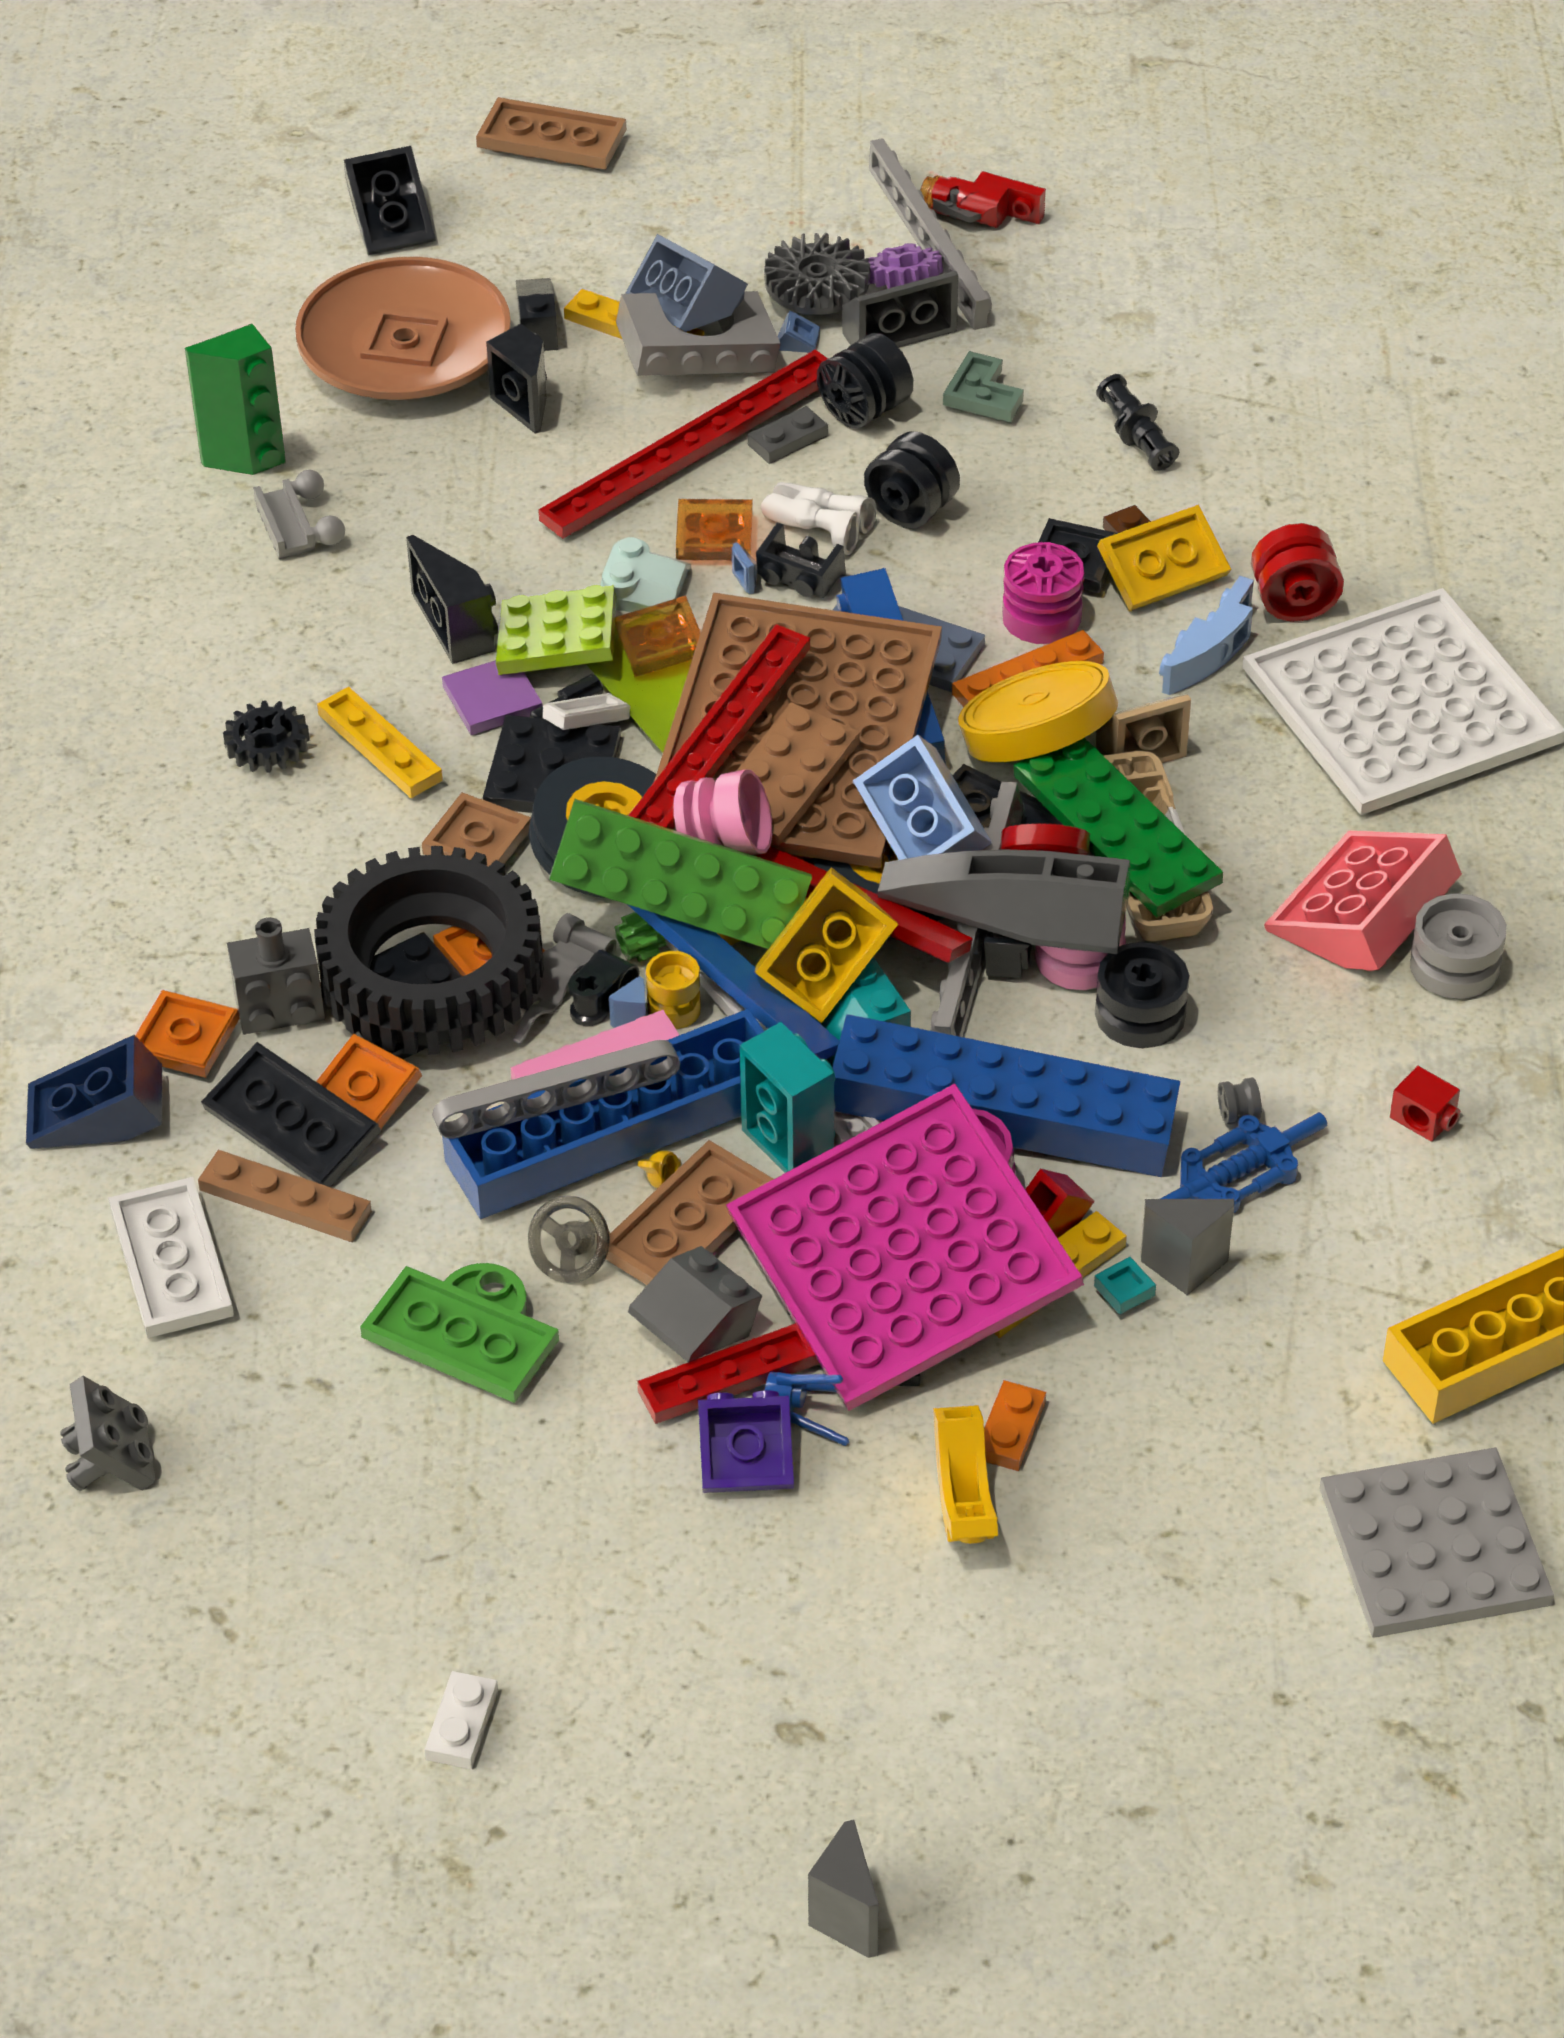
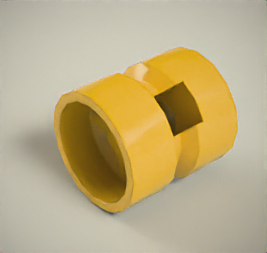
M666 951L651 958L646 966L648 1015L664 1010L676 1029L690 1026L696 1022L701 1011L700 967L697 961L691 955L681 951Z

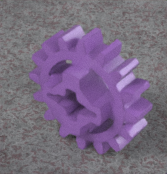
M905 243L903 246L885 248L882 253H877V257L869 258L870 284H876V287L887 285V289L937 276L943 272L942 256L939 251H933V248L921 249V246H916L913 243Z

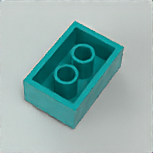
M782 1022L741 1044L742 1131L784 1173L834 1148L835 1073L831 1065L825 1059H819L808 1048L805 1040L799 1034H793Z

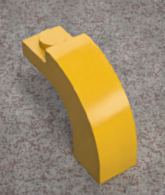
M979 1405L933 1408L938 1482L947 1541L975 1544L984 1542L986 1539H994V1536H998V1524L988 1486L984 1419Z

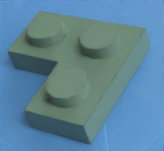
M969 351L943 393V405L1011 423L1023 402L1024 389L996 383L1002 372L1003 359Z

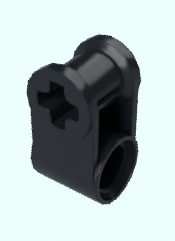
M603 949L595 952L590 960L569 979L568 990L573 996V1002L570 1005L572 1020L583 1026H593L602 1022L610 1013L609 996L635 978H638L640 974L639 967Z

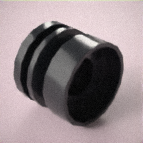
M873 332L848 346L847 349L823 361L817 370V385L828 410L838 421L854 429H859L869 424L872 420L880 417L883 412L903 403L910 398L913 392L914 378L906 357L891 339L879 333Z

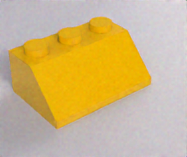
M831 867L756 964L755 973L822 1023L897 927L898 923L866 893Z

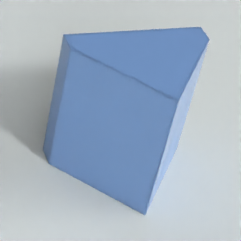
M641 976L609 996L610 1025L613 1028L646 1016L644 979Z

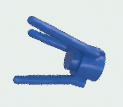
M769 1373L765 1390L777 1391L779 1396H789L790 1422L843 1446L849 1444L847 1437L793 1412L795 1407L802 1408L804 1406L807 1390L837 1392L833 1384L842 1383L843 1377L841 1375Z

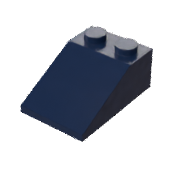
M135 1035L129 1036L28 1083L26 1145L30 1149L127 1141L162 1125V1063Z

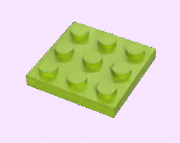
M591 585L585 589L572 591L554 590L547 594L534 596L516 595L510 599L502 600L496 653L498 675L613 660L617 600L614 585Z

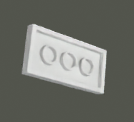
M193 1177L108 1198L147 1338L234 1316L232 1303Z

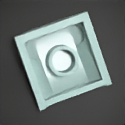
M634 537L624 538L615 543L602 574L601 586L614 585L617 598L616 610L638 614L644 612L664 613L668 618L673 619L674 608L687 573H690L691 563L652 553L648 544L643 540Z

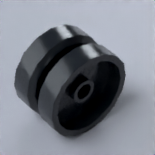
M908 431L898 436L887 447L886 451L880 453L869 463L864 472V486L868 497L875 501L877 511L886 519L903 528L916 529L925 525L937 513L939 508L944 507L956 495L960 488V474L955 460L948 450L936 439L922 432Z
M1147 942L1123 944L1119 946L1117 954L1108 953L1100 962L1097 974L1095 1017L1099 1028L1109 1039L1128 1047L1141 1049L1157 1047L1173 1040L1183 1029L1186 1018L1190 977L1186 963L1174 951L1160 944Z

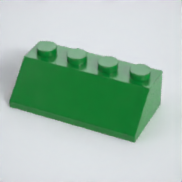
M249 324L185 347L201 464L208 468L255 475L286 463L272 347L253 324Z

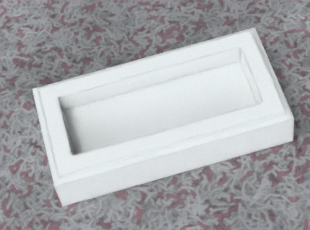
M606 693L546 703L543 705V718L559 728L567 730L629 719L630 706L615 696Z

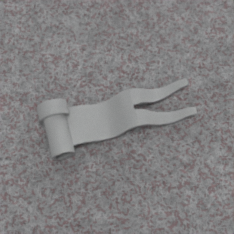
M570 913L564 914L559 919L553 933V941L557 944L543 952L544 973L543 978L540 977L541 987L538 994H533V1003L538 1000L540 1002L531 1005L529 1010L525 1011L513 1039L514 1042L521 1044L524 1041L532 1024L541 1014H550L558 1009L566 994L569 979L590 960L595 952L603 949L614 954L617 944L615 939L585 926L584 920Z

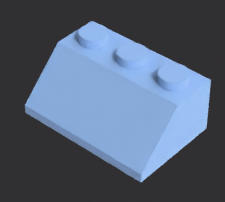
M919 735L853 780L898 860L932 854L979 851L992 843L937 749Z

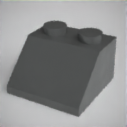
M700 1246L672 1257L630 1304L628 1313L689 1363L749 1337L762 1294L718 1260L713 1253Z

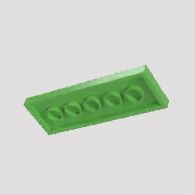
M574 799L549 880L767 949H769L803 905L812 879V875L577 799Z

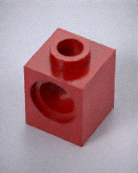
M1417 1065L1394 1089L1390 1118L1433 1142L1443 1130L1449 1131L1456 1124L1461 1112L1457 1108L1460 1089Z

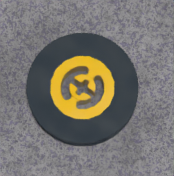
M601 756L574 760L550 773L536 793L529 826L531 848L543 869L550 875L574 799L628 816L654 783L656 773L629 760ZM563 884L564 886L585 895L606 898Z

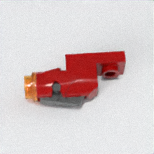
M982 171L974 182L951 176H927L920 189L924 196V201L935 213L969 223L978 222L998 228L1007 216L1035 224H1040L1045 216V188Z

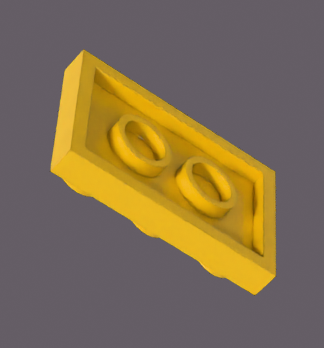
M1199 504L1101 539L1097 545L1129 611L1225 577L1232 570Z

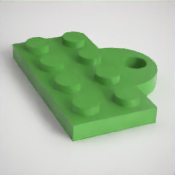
M476 1263L464 1266L450 1274L445 1281L405 1266L360 1326L361 1338L513 1403L517 1401L558 1343L559 1329L526 1316L527 1302L523 1282L513 1271L492 1263ZM490 1283H499L505 1286L497 1292H487L482 1289Z

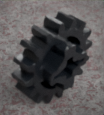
M264 700L261 702V707L255 708L252 704H247V712L235 711L233 712L234 720H226V731L223 732V738L228 758H236L238 767L249 763L251 772H255L259 766H264L265 771L270 773L274 765H278L284 770L287 768V760L298 762L300 761L299 752H307L308 750L307 742L310 741L308 725H306L304 714L297 715L295 706L285 710L283 709V703L278 701L274 707H269L267 701Z

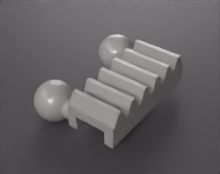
M304 470L298 474L294 481L289 479L282 480L283 489L263 494L260 486L253 487L257 511L260 513L270 540H272L278 559L313 551L317 541L325 545H336L344 538V523L336 516H325L318 521L315 527H310L297 498V495H300L305 499H315L321 495L324 490V480L317 471Z

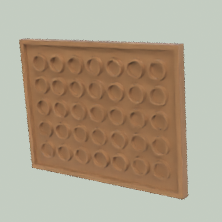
M713 592L655 780L773 627L777 624L810 637L811 649L712 778L716 781L721 774L735 772L791 702L860 731V743L784 841L780 846L772 843L770 846L792 855L881 868L888 841L853 780L916 736L942 638V627Z

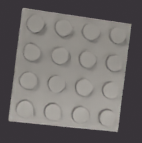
M1497 1447L1321 1477L1320 1491L1372 1638L1552 1606L1553 1591Z

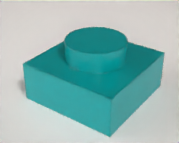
M1130 1256L1094 1276V1287L1119 1315L1156 1295V1284Z

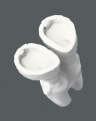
M779 482L774 487L773 493L767 495L761 504L764 516L775 522L803 529L819 527L829 531L833 548L836 544L844 546L845 555H850L854 551L859 532L867 534L872 529L876 518V503L872 498L862 495H836L823 488L807 487L793 483Z

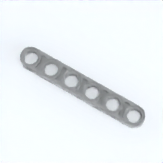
M655 1040L448 1097L434 1107L432 1116L441 1136L449 1139L460 1138L667 1080L677 1073L681 1063L672 1043L667 1040ZM667 1056V1059L663 1062L650 1065L654 1060ZM620 1068H627L623 1073L619 1075L609 1076L611 1073ZM580 1079H587L581 1085L569 1088V1085H571L573 1082L578 1081ZM545 1090L541 1096L527 1099L531 1094ZM504 1102L503 1105L494 1110H486L492 1104ZM463 1113V1115L458 1119L445 1122V1120L448 1117L454 1114Z

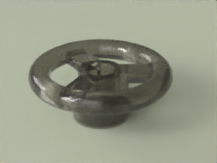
M559 1196L543 1204L534 1214L528 1230V1247L534 1263L545 1275L560 1282L575 1283L588 1279L602 1267L610 1248V1232L604 1216L592 1203L577 1196ZM562 1209H575L585 1214L590 1220L587 1222L574 1220L565 1224H559L550 1215ZM542 1229L555 1238L556 1245L561 1250L560 1268L551 1263L544 1254L541 1245ZM570 1231L576 1237V1242L574 1246H572L568 1241V1234ZM596 1233L597 1246L593 1257L587 1264L575 1269V1256L585 1254L592 1249Z

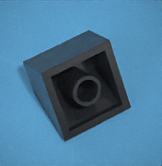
M520 323L486 341L490 398L532 432L537 433L541 431L547 399V374L544 362L545 345L538 334L532 333Z

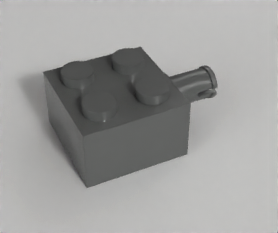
M268 917L261 919L255 925L256 938L227 943L235 1000L243 1035L325 1020L318 963L309 928L282 933L281 922L276 918Z

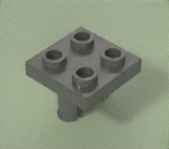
M84 1375L70 1384L75 1423L62 1429L60 1435L63 1436L61 1441L66 1450L71 1454H80L81 1458L68 1464L65 1468V1471L68 1472L66 1477L71 1486L76 1490L82 1491L89 1484L107 1473L117 1476L140 1490H144L156 1482L152 1462L154 1457L149 1443L148 1419L145 1411L139 1405L125 1400L113 1393L108 1387L99 1385Z

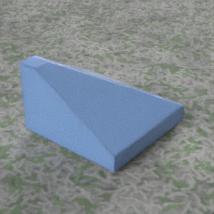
M789 311L778 334V339L781 343L779 350L804 353L816 350L820 327L793 311Z
M738 542L734 543L732 547V573L746 593L749 595L754 594L757 562Z

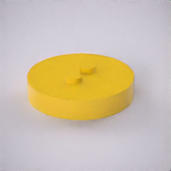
M1089 661L1061 662L1016 674L985 689L963 707L958 716V723L968 752L972 757L987 762L1017 761L1056 751L1092 734L1114 715L1118 707V700L1106 667Z

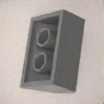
M952 271L852 299L842 305V334L850 345L874 332L885 335L898 347L956 332L958 273Z

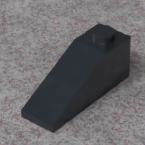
M551 278L516 280L519 322L532 333H536L541 337L545 345V351L558 350L556 311Z

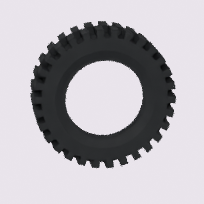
M431 846V855H420V847L408 848L409 857L400 859L397 851L386 854V864L380 865L376 858L365 862V874H362L356 868L347 874L348 885L339 881L332 888L333 897H325L322 902L323 913L318 912L316 918L317 929H314L324 1000L328 1008L332 1007L333 1016L338 1022L345 1020L346 1030L352 1034H356L361 1030L362 1038L371 1043H374L378 1037H381L382 1048L394 1052L397 1043H403L405 1054L417 1055L418 1045H427L428 1055L440 1054L439 1045L450 1043L452 1052L464 1050L463 1040L468 1038L471 1039L474 1046L485 1043V1031L489 1030L497 1037L505 1032L504 1019L514 1025L521 1019L520 1008L529 1010L533 1004V994L539 993L541 987L540 977L543 978L544 973L541 924L536 899H532V893L527 884L521 885L520 876L512 870L506 874L505 864L498 860H495L488 867L486 855L475 852L471 860L466 859V851L463 848L454 847L451 856L444 855L443 846ZM428 924H445L465 929L479 937L492 954V957L475 971L451 981L435 984L397 982L370 970L374 955L388 939L406 929Z

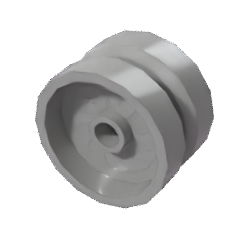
M1452 893L1437 896L1425 903L1416 915L1414 940L1411 950L1410 969L1416 981L1428 991L1447 998L1465 999L1475 997L1491 989L1500 975L1502 953L1506 940V922L1501 912L1488 901L1468 894Z

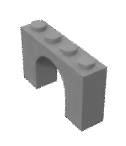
M744 291V299L734 309L732 315L718 320L723 333L715 336L693 335L676 328L667 320L656 293L621 294L616 324L637 376L774 372L781 343L758 291Z

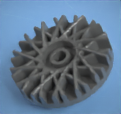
M803 233L801 240L795 236L792 238L791 248L782 240L781 246H775L774 254L768 252V258L765 259L764 266L765 288L774 301L793 312L807 315L837 313L842 311L843 304L867 293L870 284L869 258H865L864 249H859L858 245L850 250V240L848 238L841 240V237L838 236L836 243L829 244L828 233H825L821 238L818 233H815L814 243L806 244L805 234Z

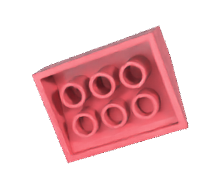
M1348 831L1266 921L1264 926L1267 932L1341 967L1364 969L1366 971L1379 970L1415 929L1416 915L1423 905L1437 896L1445 895L1462 873L1446 834Z

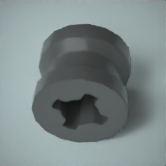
M1245 1078L1240 1084L1234 1085L1229 1081L1219 1082L1217 1090L1218 1104L1225 1124L1235 1123L1238 1118L1245 1115H1252L1257 1119L1261 1118V1096L1255 1078Z

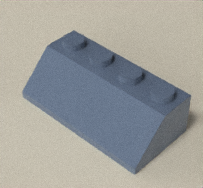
M657 234L625 294L656 293L667 320L672 325L687 332L731 316L734 309L742 303L745 295L744 291L748 283Z

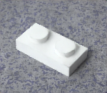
M455 1671L451 1672L425 1747V1758L427 1761L472 1770L498 1693L497 1680Z

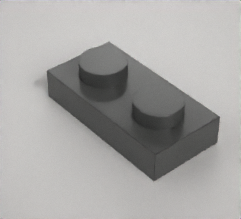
M805 406L748 433V446L768 464H771L828 436V424L808 406Z

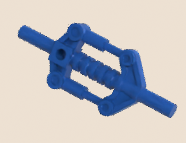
M1318 1112L1289 1129L1280 1132L1275 1126L1271 1128L1259 1123L1255 1116H1242L1238 1121V1127L1214 1139L1212 1145L1201 1151L1196 1148H1187L1183 1151L1181 1155L1180 1188L1160 1199H1234L1235 1213L1240 1208L1241 1200L1255 1192L1262 1193L1278 1183L1292 1184L1296 1181L1298 1160L1293 1156L1291 1146L1326 1128L1327 1120L1322 1113ZM1240 1143L1249 1146L1236 1155L1227 1158V1160L1221 1161L1218 1165L1210 1167L1208 1172L1203 1168V1160L1217 1152L1223 1153ZM1264 1164L1268 1169L1271 1168L1252 1179L1251 1184L1239 1191L1235 1188L1224 1187L1227 1183L1234 1182L1237 1178L1245 1176L1246 1173L1248 1174Z

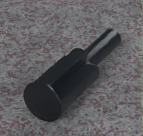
M591 673L559 690L557 693L558 698L548 703L603 694V687L598 677ZM543 706L531 711L530 717L543 719Z

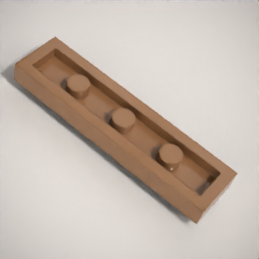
M219 1149L198 1178L199 1190L349 1242L354 1241L372 1213L371 1201Z

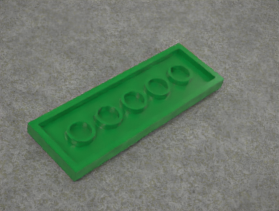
M1083 738L1064 748L1024 759L1014 764V777L1063 825L1084 829L1090 833V852L1094 856L1130 860L1129 891L1156 918L1223 883V871L1087 739Z

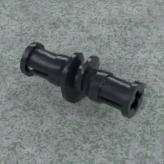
M1113 374L1106 377L1097 387L1096 395L1112 409V413L1117 419L1114 425L1115 431L1119 434L1122 442L1128 446L1136 444L1139 449L1143 450L1149 458L1148 463L1154 471H1161L1170 467L1178 458L1180 452L1174 443L1166 439L1162 429L1154 422L1158 415L1156 406L1150 403L1141 404L1140 400L1127 388V381L1121 374Z

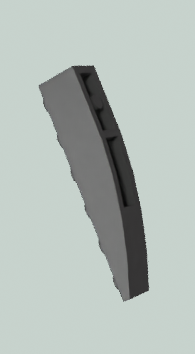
M979 850L924 855L885 862L878 888V897L1033 945L1117 954L1129 899L1130 860L1033 850Z

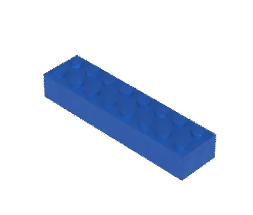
M748 1008L671 1038L667 1041L672 1043L681 1063L679 1070L671 1078L460 1138L449 1139L442 1136L445 1162L481 1220L741 1117L740 1045L764 1032V1030ZM667 1056L654 1060L650 1065L663 1062L667 1059ZM620 1068L611 1073L609 1076L619 1075L623 1073L627 1068ZM587 1079L575 1081L569 1085V1088L579 1086ZM545 1090L537 1091L531 1094L527 1099L539 1097L545 1092ZM501 1105L496 1106V1107H493V1108L488 1109V1110H494V1109L500 1107Z
M846 1014L832 1067L835 1073L834 1111L885 1121L945 1088L956 1084L972 1109L987 1111L1002 1120L1011 1133L1014 1148L1162 1177L1181 1082L1179 1080Z

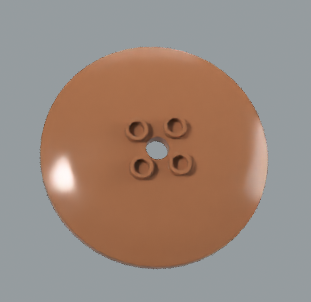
M393 257L374 260L348 268L319 285L308 296L299 310L295 332L297 347L303 361L313 373L328 384L364 397L405 400L429 397L451 391L485 373L488 370L486 341L511 329V319L507 302L502 293L492 282L478 272L460 264L441 259Z

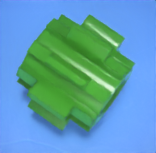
M636 912L621 917L622 923L614 927L616 939L627 960L637 958L638 962L658 955L660 953L659 948L667 945L666 939Z

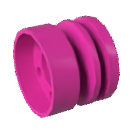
M1050 542L1024 545L1009 554L1004 564L1002 617L1003 624L1012 635L1022 641L1034 644H1049L1077 631L1082 619L1084 581L1083 562L1078 555L1063 545Z

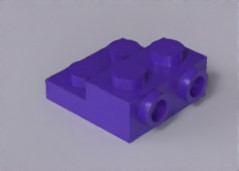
M765 1390L753 1393L752 1398H734V1395L731 1393H714L708 1395L707 1400H698L703 1493L794 1489L789 1396H779L777 1391Z

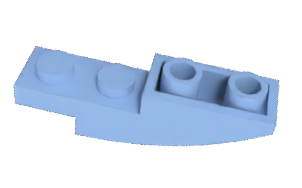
M1239 576L1232 588H1226L1223 592L1219 608L1216 612L1211 611L1206 621L1195 617L1186 631H1180L1175 643V649L1171 654H1165L1160 665L1159 675L1163 676L1162 693L1171 695L1204 680L1230 661L1243 647L1251 633L1253 613L1251 604L1254 580Z

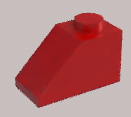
M1041 1168L1025 1189L1057 1238L1080 1223L1095 1202L1068 1175Z

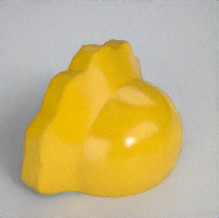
M662 1150L654 1153L649 1159L638 1161L637 1166L646 1172L649 1183L655 1188H659L680 1168L681 1159L671 1151Z

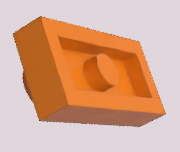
M1003 1380L984 1427L987 1463L1019 1471L1046 1404L1045 1391Z

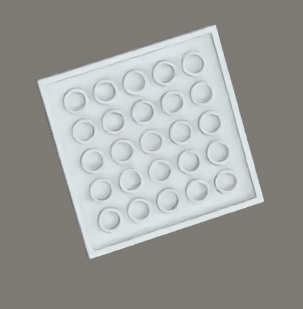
M1443 588L1243 656L1242 668L1360 815L1564 743V728Z

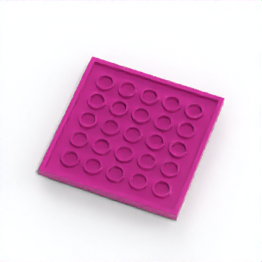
M956 1084L945 1088L726 1204L731 1218L794 1322L812 1348L827 1375H841L843 1377L842 1383L833 1384L848 1411L1084 1285L1082 1275Z

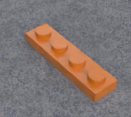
M1081 630L953 682L952 695L964 707L971 699L985 689L1016 674L1045 665L1069 661H1089L1103 664L1104 652L1084 630Z

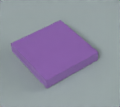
M496 660L442 677L443 688L470 735L502 726L505 715L530 717L531 711L543 706L524 672L498 675Z

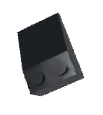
M411 146L344 159L345 180L367 255L436 241Z
M415 535L407 536L412 595L451 663L455 664L494 652V635L498 634V625L492 613V607L496 606V597L492 586L484 584L475 569Z

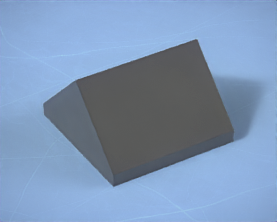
M1145 1199L1141 1262L1185 1295H1189L1228 1262L1234 1199Z
M850 1820L843 1823L808 1873V1926L867 1958L878 1956L879 1904L855 1820Z

